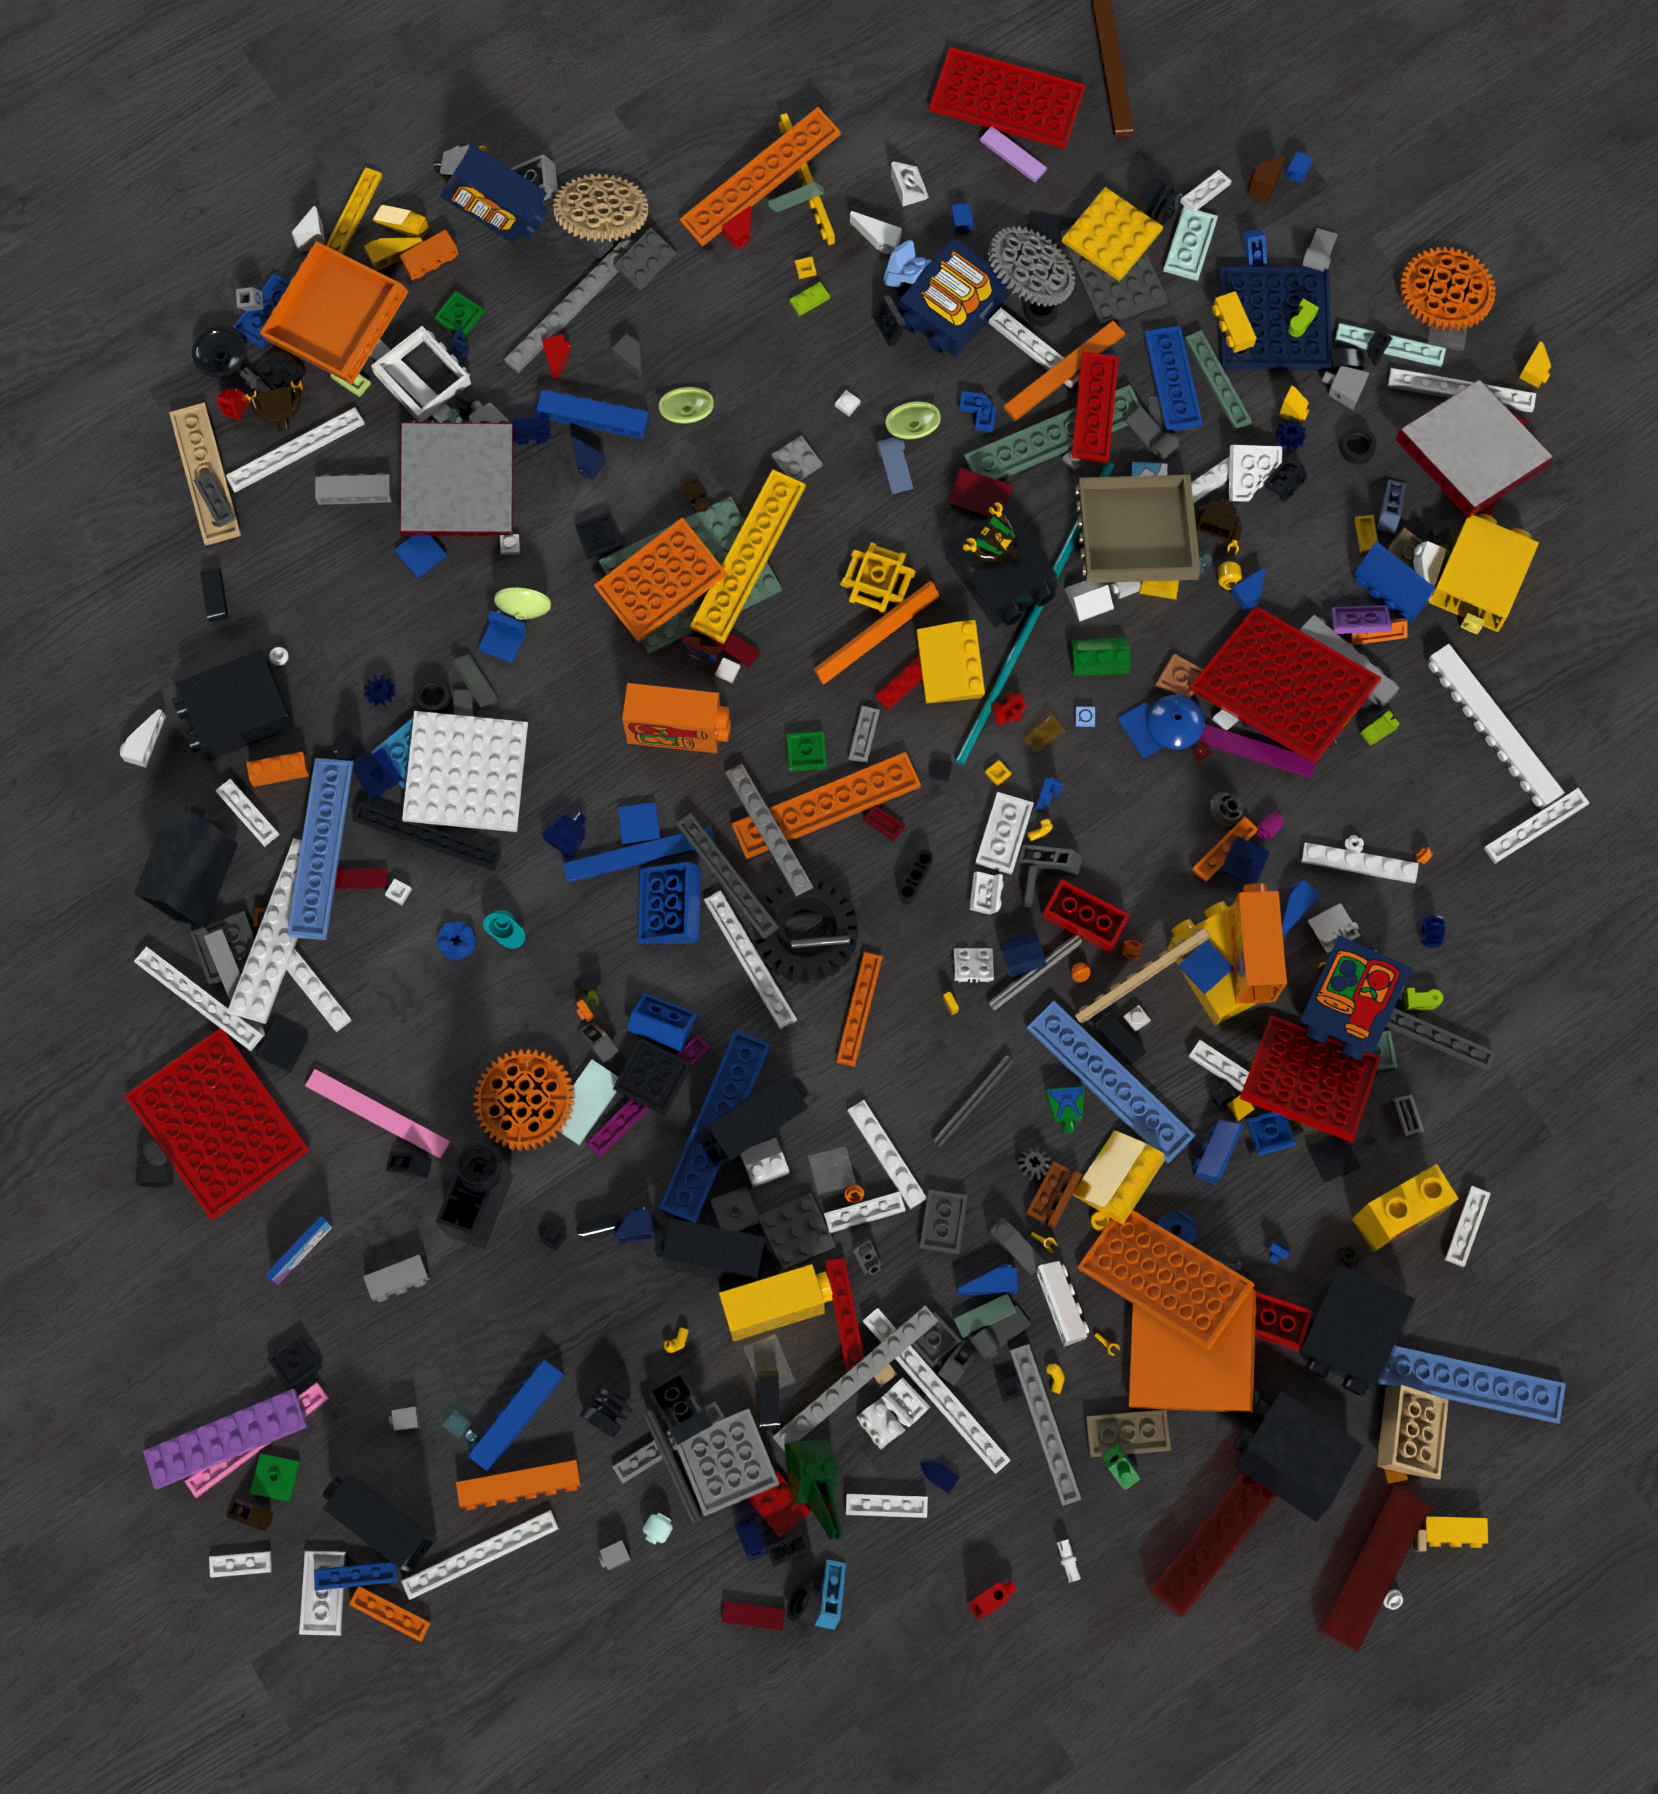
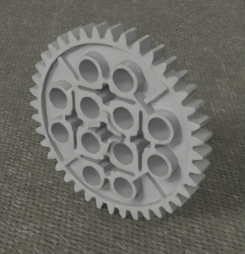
M1012 226L1011 229L1007 227L1002 229L1001 232L999 231L989 244L988 255L990 258L988 260L992 262L990 266L995 268L993 272L998 273L997 278L1003 279L1001 283H1006L1007 289L1012 288L1013 294L1017 292L1019 298L1023 296L1025 301L1030 299L1031 304L1036 301L1038 306L1041 303L1043 306L1047 304L1049 306L1053 304L1056 306L1058 303L1061 304L1074 289L1075 277L1073 275L1075 272L1071 270L1073 266L1068 265L1070 260L1065 259L1066 254H1061L1062 249H1056L1057 244L1052 245L1051 239L1045 240V235L1040 237L1039 232L1034 234L1032 229L1028 232L1026 227L1022 230L1020 226L1017 229Z

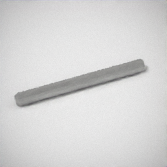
M1077 934L1073 935L1045 957L1046 967L1023 974L991 999L988 1003L993 1010L998 1009L1082 943V939Z

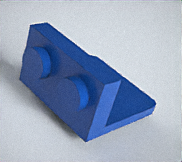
M490 610L488 615L490 624L481 641L479 650L485 654L512 663L527 633L526 625L523 620L507 617L501 611L494 612Z

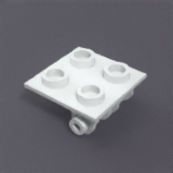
M1341 903L1308 920L1326 953L1333 950L1339 935L1351 941L1360 936L1357 931L1359 929L1358 924L1351 921Z
M954 948L955 981H958V983L968 982V979H970V983H972V979H976V983H978V979H980V982L987 983L993 981V948Z

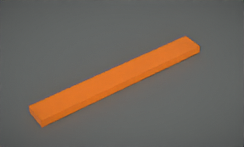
M1114 321L1110 322L1005 404L1003 409L1017 421L1080 371L1082 352L1102 354L1123 338L1125 332Z
M931 581L926 583L815 667L814 671L823 685L938 599L940 596L934 583Z

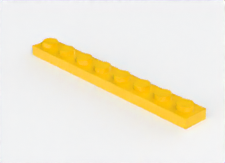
M787 113L780 115L781 122L778 123L781 134H785L792 128ZM807 163L796 171L798 178L803 180L802 187L814 182ZM820 196L809 199V206L815 211V222L821 226L820 234L822 239H826L828 245L834 244L835 234Z

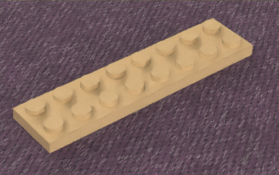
M205 402L169 412L205 546L241 536ZM209 472L236 519L220 528L193 481Z

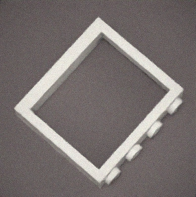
M423 326L371 365L374 375L419 423L425 421L454 398L458 390L462 391L471 384L470 374L466 368H461L456 357L449 355L446 352V347L441 342L438 343L435 340L434 334L429 330L426 331ZM424 341L459 380L421 409L386 370Z

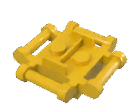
M872 542L866 553L857 550L852 551L851 562L845 577L842 578L840 583L845 588L853 589L849 602L854 604L857 602L878 609L879 612L885 614L889 601L899 605L905 600L904 597L909 583L915 575V570L903 566L906 553H897L881 548ZM862 560L863 562L861 564L857 578L855 581H853L852 577L857 567L858 561ZM902 573L904 578L898 594H892L898 576ZM859 591H861V592H863L864 595H867V596H870V597H873V598H876V599H879V600L882 598L883 601H882V603H880V602H877V601H874V600H871V599H868V598L859 596L858 593H859Z

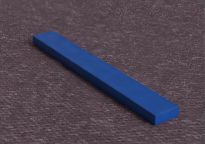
M711 826L703 828L715 843ZM681 833L563 863L567 883L696 850Z

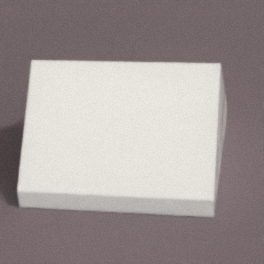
M898 162L891 163V178L902 206L929 198L916 166Z
M315 206L312 207L292 231L295 244L300 252L309 251L316 241L325 245L323 224Z
M1086 581L1065 588L1079 622L1114 609L1107 583H1086Z

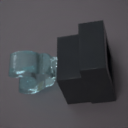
M458 390L454 400L451 402L452 409L447 413L449 416L447 420L454 421L455 423L459 415L466 417L471 411L470 405L473 403V397Z

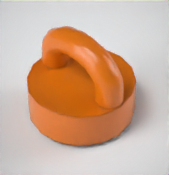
M1126 940L1122 948L1123 956L1131 960L1140 957L1142 944L1135 940Z
M1084 963L1075 964L1071 970L1072 979L1078 983L1087 981L1090 977L1089 966Z

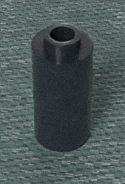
M618 1212L579 1222V1226L576 1227L579 1239L583 1238V1241H588L616 1233L621 1226Z

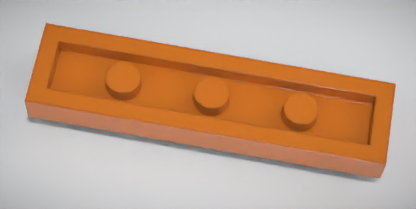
M1244 817L1192 868V871L1206 883L1259 829Z
M358 1586L349 1603L350 1606L420 1642L423 1641L431 1625L430 1622Z

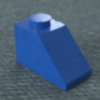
M1261 229L1243 231V250L1247 266L1267 267L1265 234Z
M1263 568L1232 587L1230 595L1242 611L1248 608L1251 610L1259 604L1258 601L1261 596L1265 575Z

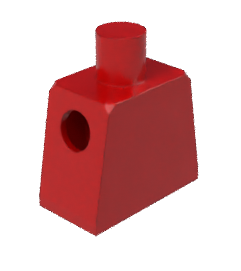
M1011 1580L1003 1585L999 1582L967 1604L979 1621L1010 1601V1595L1016 1592L1017 1589Z

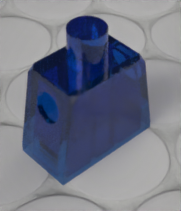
M578 812L573 819L564 814L542 833V837L547 843L572 861L587 835L586 830L582 827L587 817L581 812Z
M754 1518L735 1525L749 1562L768 1554Z

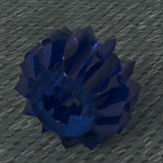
M1286 419L1284 424L1280 423L1275 431L1277 436L1276 442H1281L1280 446L1282 447L1287 446V451L1291 447L1296 450L1298 446H1303V440H1306V427H1301V422L1296 424L1295 419H1292L1291 423Z
M374 675L373 681L367 679L369 685H364L363 688L366 691L364 696L368 698V703L374 702L376 707L380 703L385 707V701L392 703L391 697L396 695L395 691H393L396 687L394 684H391L392 680L390 678L385 679V676L381 675L378 679Z
M1426 915L1422 919L1420 938L1423 946L1435 948L1443 944L1446 926L1442 917Z

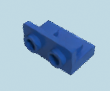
M1052 777L1045 779L1035 807L1036 810L1042 811L1044 806L1048 807L1052 796L1059 798L1064 786L1059 779Z

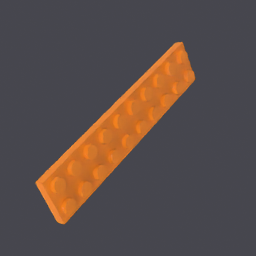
M817 107L679 219L681 224L703 247L722 231L723 225L748 206H754L841 135L840 130Z
M904 752L768 809L787 842H790L872 808L875 805L882 804L921 787V783L907 753ZM750 816L731 824L746 859L769 850Z

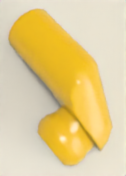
M1050 819L1041 821L1042 828L1027 833L1030 842L1045 837L1052 830L1053 824H1051Z
M679 1328L677 1338L670 1341L667 1340L664 1343V1349L669 1353L683 1349L689 1330Z
M1049 1364L1046 1371L1054 1379L1051 1391L1060 1394L1065 1376L1059 1365Z

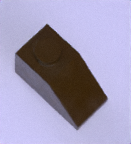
M233 1498L226 1517L266 1532L271 1524L274 1512Z

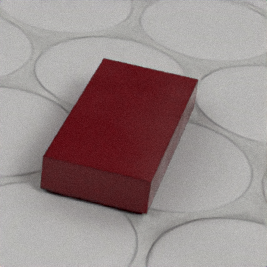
M877 805L873 806L864 817L866 823L893 842H895L906 826Z

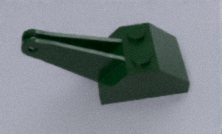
M826 1439L784 1444L792 1505L808 1504L830 1540L835 1538L841 1539L842 1528L834 1503L839 1474L836 1455Z

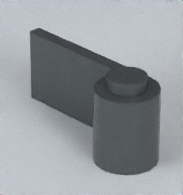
M1141 406L1125 420L1127 425L1158 460L1164 461L1179 447L1178 437L1173 433L1164 434Z
M1017 1305L1014 1307L1016 1310L1015 1314L988 1326L970 1339L984 1360L986 1358L991 1360L999 1354L997 1350L1031 1325Z

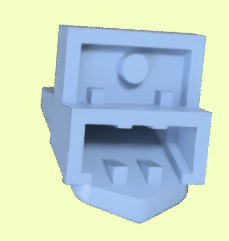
M908 240L891 253L883 279L884 284L898 288L904 283L914 284L933 261L916 258L914 243Z

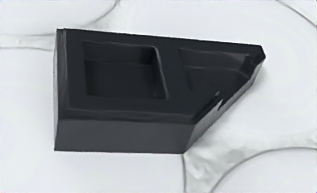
M1378 329L1367 345L1373 366L1375 367L1393 337Z

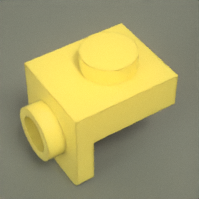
M1467 613L1460 627L1478 635L1485 620Z

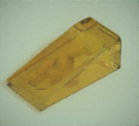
M1051 715L1024 738V741L1034 753H1037L1061 735L1065 729Z

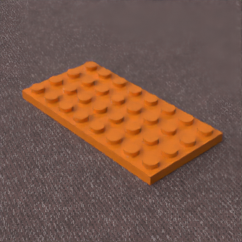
M1132 1210L1123 1225L1111 1219L1078 1265V1269L1207 1350L1211 1349L1254 1287L1252 1281Z

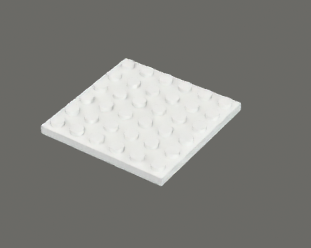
M414 711L402 821L517 832L528 722Z

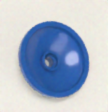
M1169 695L1161 698L1153 705L1148 716V728L1151 736L1157 743L1168 749L1180 750L1188 748L1200 739L1204 731L1205 719L1201 708L1195 701L1186 696ZM1180 716L1181 720H1176L1174 717Z

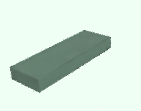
M813 182L769 200L768 204L771 209L780 212L824 194V189L816 182Z
M1005 1294L954 1318V1322L962 1338L1015 1314L1016 1310L1008 1294Z

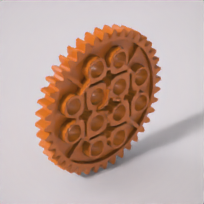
M1437 247L1436 251L1430 248L1429 253L1425 250L1422 255L1418 253L1417 257H1413L1411 262H1408L1407 267H1405L1400 281L1401 297L1404 298L1403 303L1407 304L1406 309H1411L1410 314L1416 313L1415 319L1422 318V324L1427 321L1428 327L1434 324L1435 329L1441 326L1442 331L1445 330V327H1448L1449 332H1451L1453 327L1456 331H1459L1460 326L1463 330H1466L1467 325L1472 328L1473 324L1477 325L1479 323V320L1483 321L1493 306L1496 295V287L1493 286L1495 281L1491 280L1493 275L1488 274L1489 269H1484V263L1478 264L1480 259L1474 261V255L1468 257L1467 251L1461 254V249L1454 252L1453 247L1450 251L1446 247H1444L1443 251L1439 247ZM1433 276L1429 292H1427L1430 279ZM1468 286L1467 292H1466V297H1465L1464 302H1463V298H1464V295H1465L1464 292H1465V290H1466V287Z
M520 1049L519 1055L513 1050L511 1057L505 1053L504 1060L498 1057V1064L492 1061L493 1068L486 1067L488 1074L482 1073L481 1076L484 1080L477 1081L481 1085V1087L475 1088L479 1094L473 1095L478 1100L473 1103L478 1108L474 1113L480 1115L476 1120L482 1122L479 1125L482 1129L486 1128L484 1133L486 1135L490 1134L489 1138L491 1140L496 1139L495 1142L498 1145L502 1143L504 1148L509 1145L511 1150H514L517 1146L519 1151L522 1150L523 1146L529 1151L530 1145L536 1150L538 1143L544 1147L545 1140L551 1143V1136L557 1139L556 1132L563 1133L561 1126H568L565 1119H572L568 1112H574L570 1105H574L575 1101L570 1098L576 1096L573 1092H570L575 1088L573 1085H568L572 1082V1079L566 1078L569 1073L563 1071L564 1066L559 1065L557 1059L553 1061L551 1055L546 1058L545 1052H542L539 1056L538 1050H535L532 1055L530 1049H527L526 1054ZM513 1068H518L517 1074L510 1076V1071ZM542 1069L545 1070L544 1075L538 1078L537 1072ZM530 1077H532L538 1084L541 1085L543 1091L548 1095V1098L541 1090L537 1089L536 1084ZM498 1081H503L502 1087L495 1089V1084ZM511 1082L515 1085L514 1089L510 1088L509 1084ZM526 1082H529V1088L527 1090H522V1085ZM557 1084L556 1090L549 1092V1086ZM519 1093L526 1098L530 1107L523 1102ZM510 1095H515L514 1101L507 1103V1098ZM541 1096V1103L535 1105L534 1099ZM501 1102L507 1109L511 1110L518 1123L511 1116L507 1115V1110L502 1106ZM495 1108H500L499 1114L492 1116V1111ZM526 1109V1116L520 1118L519 1112ZM534 1111H537L540 1116L535 1117ZM549 1111H554V1116L551 1119H546V1114ZM512 1122V1127L505 1131V1124ZM538 1123L539 1129L531 1132V1127Z

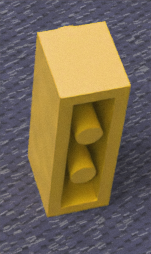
M1236 291L1215 298L1212 310L1214 315L1218 316L1221 331L1226 334L1228 347L1232 348L1233 353L1253 347L1256 336Z
M1422 1518L1423 1530H1426V1543H1429V1547H1441V1543H1449V1547H1462V1544H1470V1548H1482V1544L1488 1543L1487 1518Z

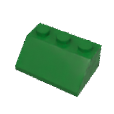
M1127 638L1071 639L1073 676L1129 674L1131 659Z

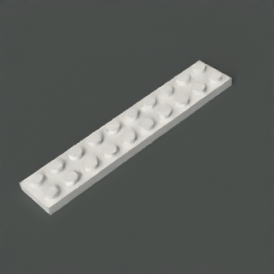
M293 839L228 1008L229 1014L264 1024L267 1022L298 938L288 937L287 932L302 844L301 840Z

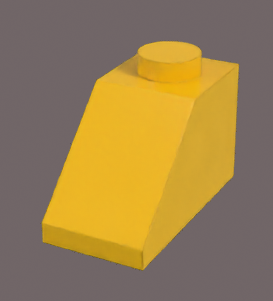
M1539 342L1519 377L1537 388L1540 387L1542 382L1546 383L1551 375L1548 372L1551 364L1543 342Z
M1291 386L1283 402L1279 417L1299 425L1302 419H1306L1310 411L1307 409L1309 402L1294 386Z
M1141 581L1139 594L1176 600L1179 581Z

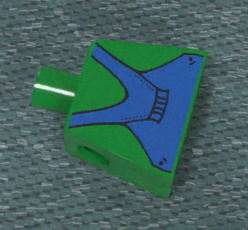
M1084 1086L1047 1089L1046 1098L1053 1122L1063 1124V1133L1075 1132L1074 1122L1081 1121L1083 1116Z
M1118 1442L1102 1453L1109 1471L1124 1490L1141 1479L1139 1470ZM1119 1456L1115 1462L1112 1461L1113 1458Z

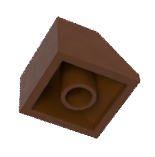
M1281 155L1259 163L1257 169L1252 170L1247 189H1249L1248 197L1268 204L1280 177L1286 156Z

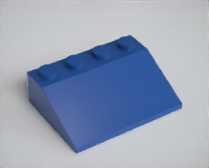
M1377 541L1353 576V579L1360 587H1365L1374 598L1380 599L1384 602V605L1389 607V610H1394L1399 614L1400 618H1406L1410 624L1425 609L1435 590L1433 585Z
M685 862L640 869L639 944H685L699 942L701 867Z

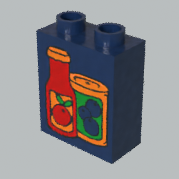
M1339 935L1300 1019L1301 1022L1307 1024L1304 1035L1324 1044L1329 1035L1344 1041L1340 1049L1341 1052L1359 1060H1362L1365 1051L1374 1054L1413 968Z

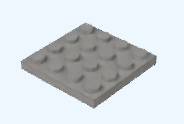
M749 1409L715 1422L711 1427L681 1444H676L704 1516L780 1485Z

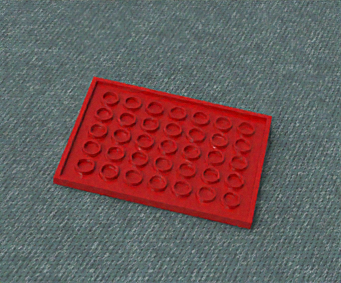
M1255 606L1190 685V691L1316 764L1381 682V677Z
M221 1028L124 1096L212 1221L310 1152L229 1036Z

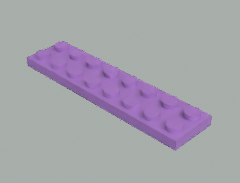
M291 1389L144 1450L143 1453L153 1486L157 1490L307 1427L296 1390Z

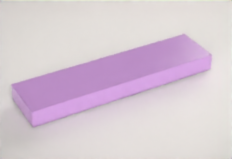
M990 127L980 138V142L1034 183L1047 170V167L994 127Z

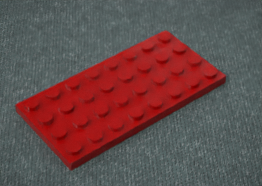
M950 47L929 106V111L988 128L994 127L1002 132L1066 149L1086 85Z

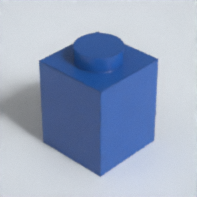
M1297 151L1288 167L1286 177L1292 182L1302 184L1314 158Z
M970 203L953 205L951 216L954 234L971 232L973 220Z

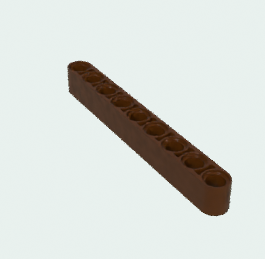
M1091 0L1114 138L1133 136V124L1111 0Z

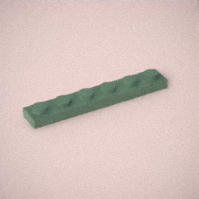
M1202 330L1185 337L1187 346L1234 431L1250 425L1252 420Z

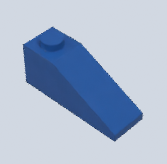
M1305 880L1300 884L1296 882L1289 890L1291 894L1288 898L1282 920L1283 937L1321 896Z
M1009 1264L1000 1265L1001 1268H996L958 1288L957 1295L1017 1294V1268H1012V1265Z

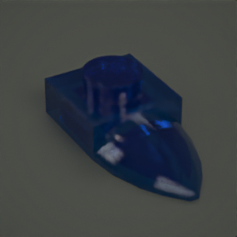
M930 1461L920 1463L927 1479L948 1494L960 1478L959 1475L944 1465Z

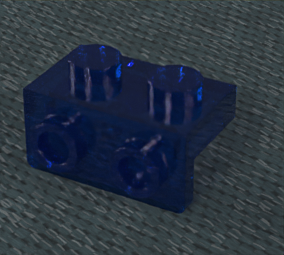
M549 416L512 419L514 442H518V445L529 444L531 440H536V444L547 443V439H551Z

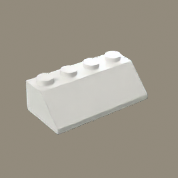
M1060 1261L1038 1266L1036 1274L1063 1347L1086 1339L1088 1337L1086 1333H1089L1086 1322H1082L1080 1318L1082 1311L1079 1303H1075L1073 1299L1075 1292L1072 1284L1067 1283L1066 1277L1068 1273L1065 1266H1061Z

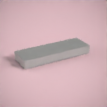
M861 706L849 760L867 764L880 713L879 709Z

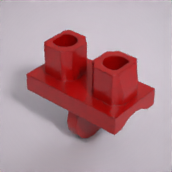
M1011 691L1005 697L1006 704L1002 706L999 702H996L991 706L992 713L999 726L1007 721L1011 722L1013 719L1017 723L1022 720L1020 714L1024 712L1023 709L1026 708V704L1021 693L1016 695Z

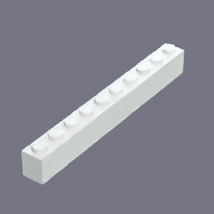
M1450 644L1431 655L1428 660L1430 670L1436 673L1440 678L1441 684L1449 689L1453 700L1459 702L1464 714L1473 720L1475 728L1483 733L1487 744L1497 751L1498 758L1507 764L1509 772L1514 777H1517L1522 789L1531 795L1533 803L1543 810L1560 799L1565 792Z

